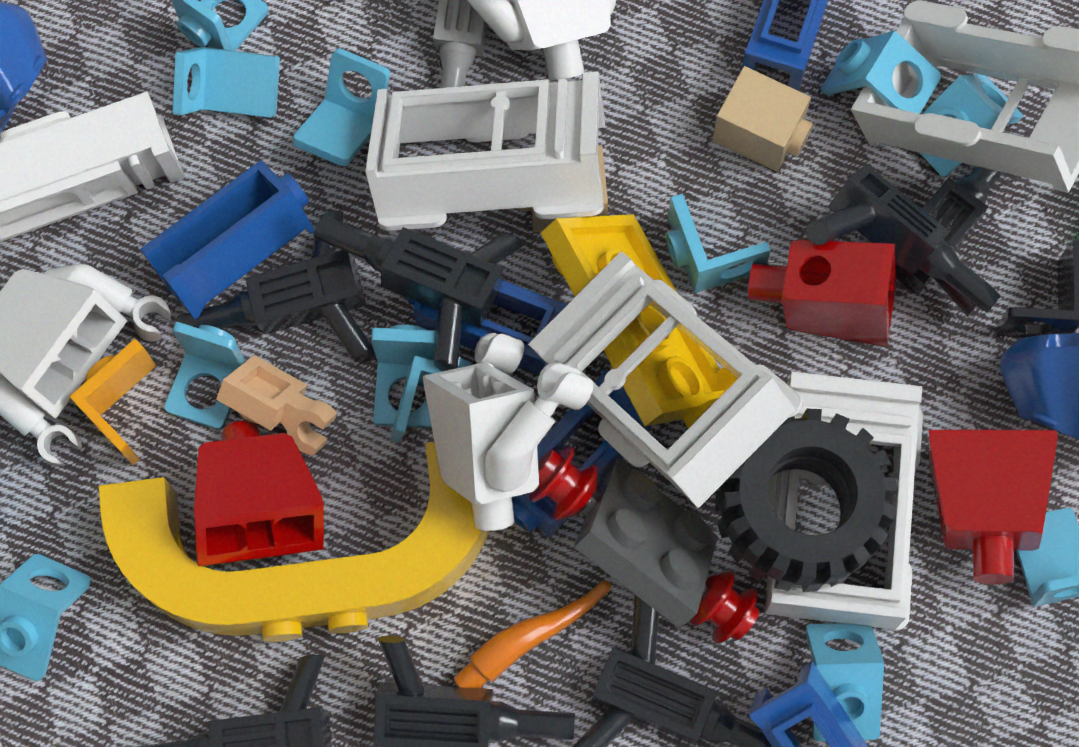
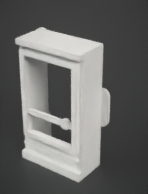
M926 1L910 3L905 8V17L896 32L936 69L938 66L1016 81L1017 84L991 130L978 127L974 122L934 113L923 115L889 107L871 89L864 86L851 111L869 145L878 147L879 143L1038 180L1052 184L1055 190L1069 193L1079 174V29L1055 26L1048 29L1042 38L967 24V14L964 9ZM899 63L893 71V85L898 94L902 97L910 98L917 89V76L910 65ZM1029 84L1055 89L1029 138L1003 133Z
M599 72L583 73V80L567 81L565 78H561L558 82L549 83V79L399 91L392 92V96H388L387 89H378L365 172L380 228L386 231L401 230L403 227L407 229L434 228L446 222V213L534 207V213L540 219L586 217L599 214L603 210L604 205L598 161V128H605ZM529 133H536L534 148L502 150L503 140L521 139ZM466 139L469 142L492 141L491 151L398 158L401 143Z
M148 91L70 118L67 111L57 112L13 127L0 134L2 140L0 143V242L137 194V185L143 184L146 189H151L155 187L153 180L166 175L170 183L185 178L163 116H157Z
M621 251L528 345L546 365L563 363L579 369L581 375L587 377L582 371L649 304L663 315L666 320L617 369L610 370L605 375V381L599 387L593 382V390L586 404L602 418L599 424L600 435L631 465L643 467L651 463L699 508L787 418L793 417L800 412L803 402L799 394L764 365H755L697 317L696 310L688 301L662 280H653ZM677 327L738 379L667 450L608 395L613 390L620 389L625 384L626 377Z
M791 372L787 385L799 394L803 402L802 408L795 415V418H801L807 408L822 409L821 421L830 423L835 414L838 413L850 419L845 429L854 435H857L864 428L874 437L869 444L894 447L893 477H896L898 492L891 498V504L897 506L894 522L889 526L884 589L837 584L831 587L828 583L815 592L803 593L802 585H793L789 591L774 588L776 580L768 576L765 614L867 625L894 631L901 630L908 624L910 615L912 568L909 564L914 477L915 470L920 463L923 414L919 409L922 397V386ZM800 469L786 470L773 475L767 486L769 502L774 513L785 525L795 530L799 480H806L811 486L827 483L820 476Z

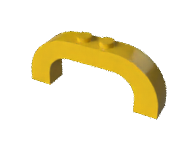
M435 442L425 443L430 480L428 506L416 529L402 542L387 550L372 554L244 571L225 572L212 570L204 566H198L195 561L189 558L180 535L177 492L164 477L99 486L101 520L107 545L121 572L134 588L159 610L188 627L218 635L242 636L262 634V639L265 642L295 640L303 636L302 628L328 625L330 633L361 631L368 628V619L398 615L416 609L446 592L466 573L479 555L489 531L479 530L475 527L472 503L444 483L440 474Z

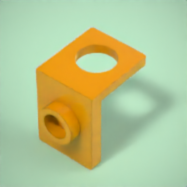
M136 339L131 341L116 356L109 355L95 363L86 374L85 383L69 396L132 465L137 463L140 458L101 415L156 367L148 352Z

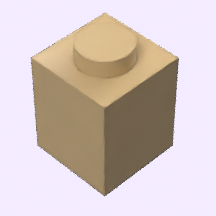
M744 66L717 115L712 141L778 172L788 153L796 157L800 155L811 133L814 123L805 120L811 97Z

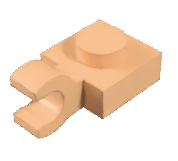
M256 355L252 356L223 379L216 399L237 411L245 420L260 424L270 431L281 423L285 427L287 435L293 437L299 451L308 455H315L327 442V438L315 432L309 422L313 423L316 427L324 429L337 415V412L327 403L304 396L307 384Z

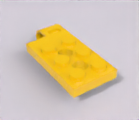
M634 214L556 218L541 232L552 254L554 266L565 278L575 297L621 251L653 280H662L677 292ZM650 304L604 349L611 363V370L617 369L666 320ZM675 327L626 377L623 387L644 426L683 419L689 429L738 378L725 367L720 369L715 359L682 330Z

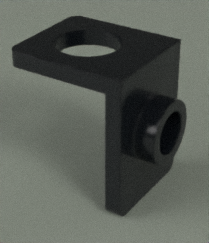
M1072 240L1058 260V310L1010 307L997 324L998 336L1032 337L1049 334H1071L1079 327V240ZM1025 322H1045L1046 324H1041V325H1027V324H1021V323H1025Z

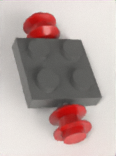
M571 446L564 449L560 454L550 449L538 461L539 485L537 489L531 492L529 499L532 502H536L545 496L552 499L556 503L553 513L555 520L574 516L578 512L586 516L574 546L576 550L679 629L688 621L693 626H698L709 620L715 625L712 640L720 644L730 637L737 641L752 628L759 615V609L755 607L758 593L754 588H748L740 594L733 590L735 574L730 570L708 578L707 575L718 536L709 529L701 517L695 513L685 511L663 494L647 475L635 472L618 458L602 473L598 485V467L591 465L581 471L571 464L574 454V448Z

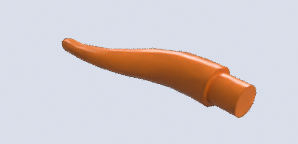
M606 580L601 581L586 595L560 609L524 619L498 632L470 656L472 661L454 677V681L459 687L482 688L489 680L494 682L525 653L561 632L590 610L610 591V582Z

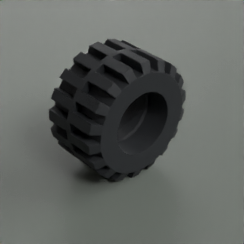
M807 408L801 418H795V416L787 418L721 485L716 495L715 511H721V519L717 524L721 539L729 537L733 544L728 552L736 563L744 558L753 567L748 574L761 582L765 575L775 579L774 588L789 591L793 585H802L803 593L815 592L824 584L829 583L833 587L845 581L853 572H857L882 546L889 535L886 529L895 520L897 506L890 504V499L898 492L896 477H885L883 472L891 463L884 449L873 454L867 446L874 437L864 428L857 435L846 430L845 428L850 419L838 413L835 414L830 423L821 421L822 409ZM800 469L812 472L823 478L832 487L839 501L840 522L837 528L826 534L809 535L797 532L785 525L776 516L769 502L767 486L771 477L782 471Z

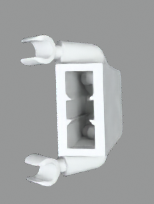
M467 0L499 38L506 41L512 50L543 48L549 80L566 79L585 73L578 39L607 32L611 25L610 15L613 13L616 0Z
M86 264L52 268L43 274L21 269L14 272L0 291V416L23 436L30 432L38 439L37 447L40 455L57 466H65V464L51 453L50 446L53 439L57 436L66 435L80 449L82 448L81 440L72 430L62 425L51 426L43 417L47 413L56 419L71 399L69 396L79 388L85 380L88 371L98 362L127 322L120 312L132 317L134 329L138 336L150 342L159 341L161 334L155 327L141 321L143 316L154 312L160 314L163 318L171 320L170 309L162 298L145 296L138 300L131 296L133 289Z
M496 333L486 334L478 341L475 349L476 364L423 376L441 477L446 485L472 503L474 525L477 529L484 531L500 530L513 525L515 520L512 497L533 492L539 485L537 445L555 423L551 415L558 404L574 410L581 409L589 400L593 390L592 380L582 376L579 369L563 363H552L546 365L539 375L537 389L540 397L535 402L534 389L507 375L513 373L518 367L523 356L524 343L508 335Z

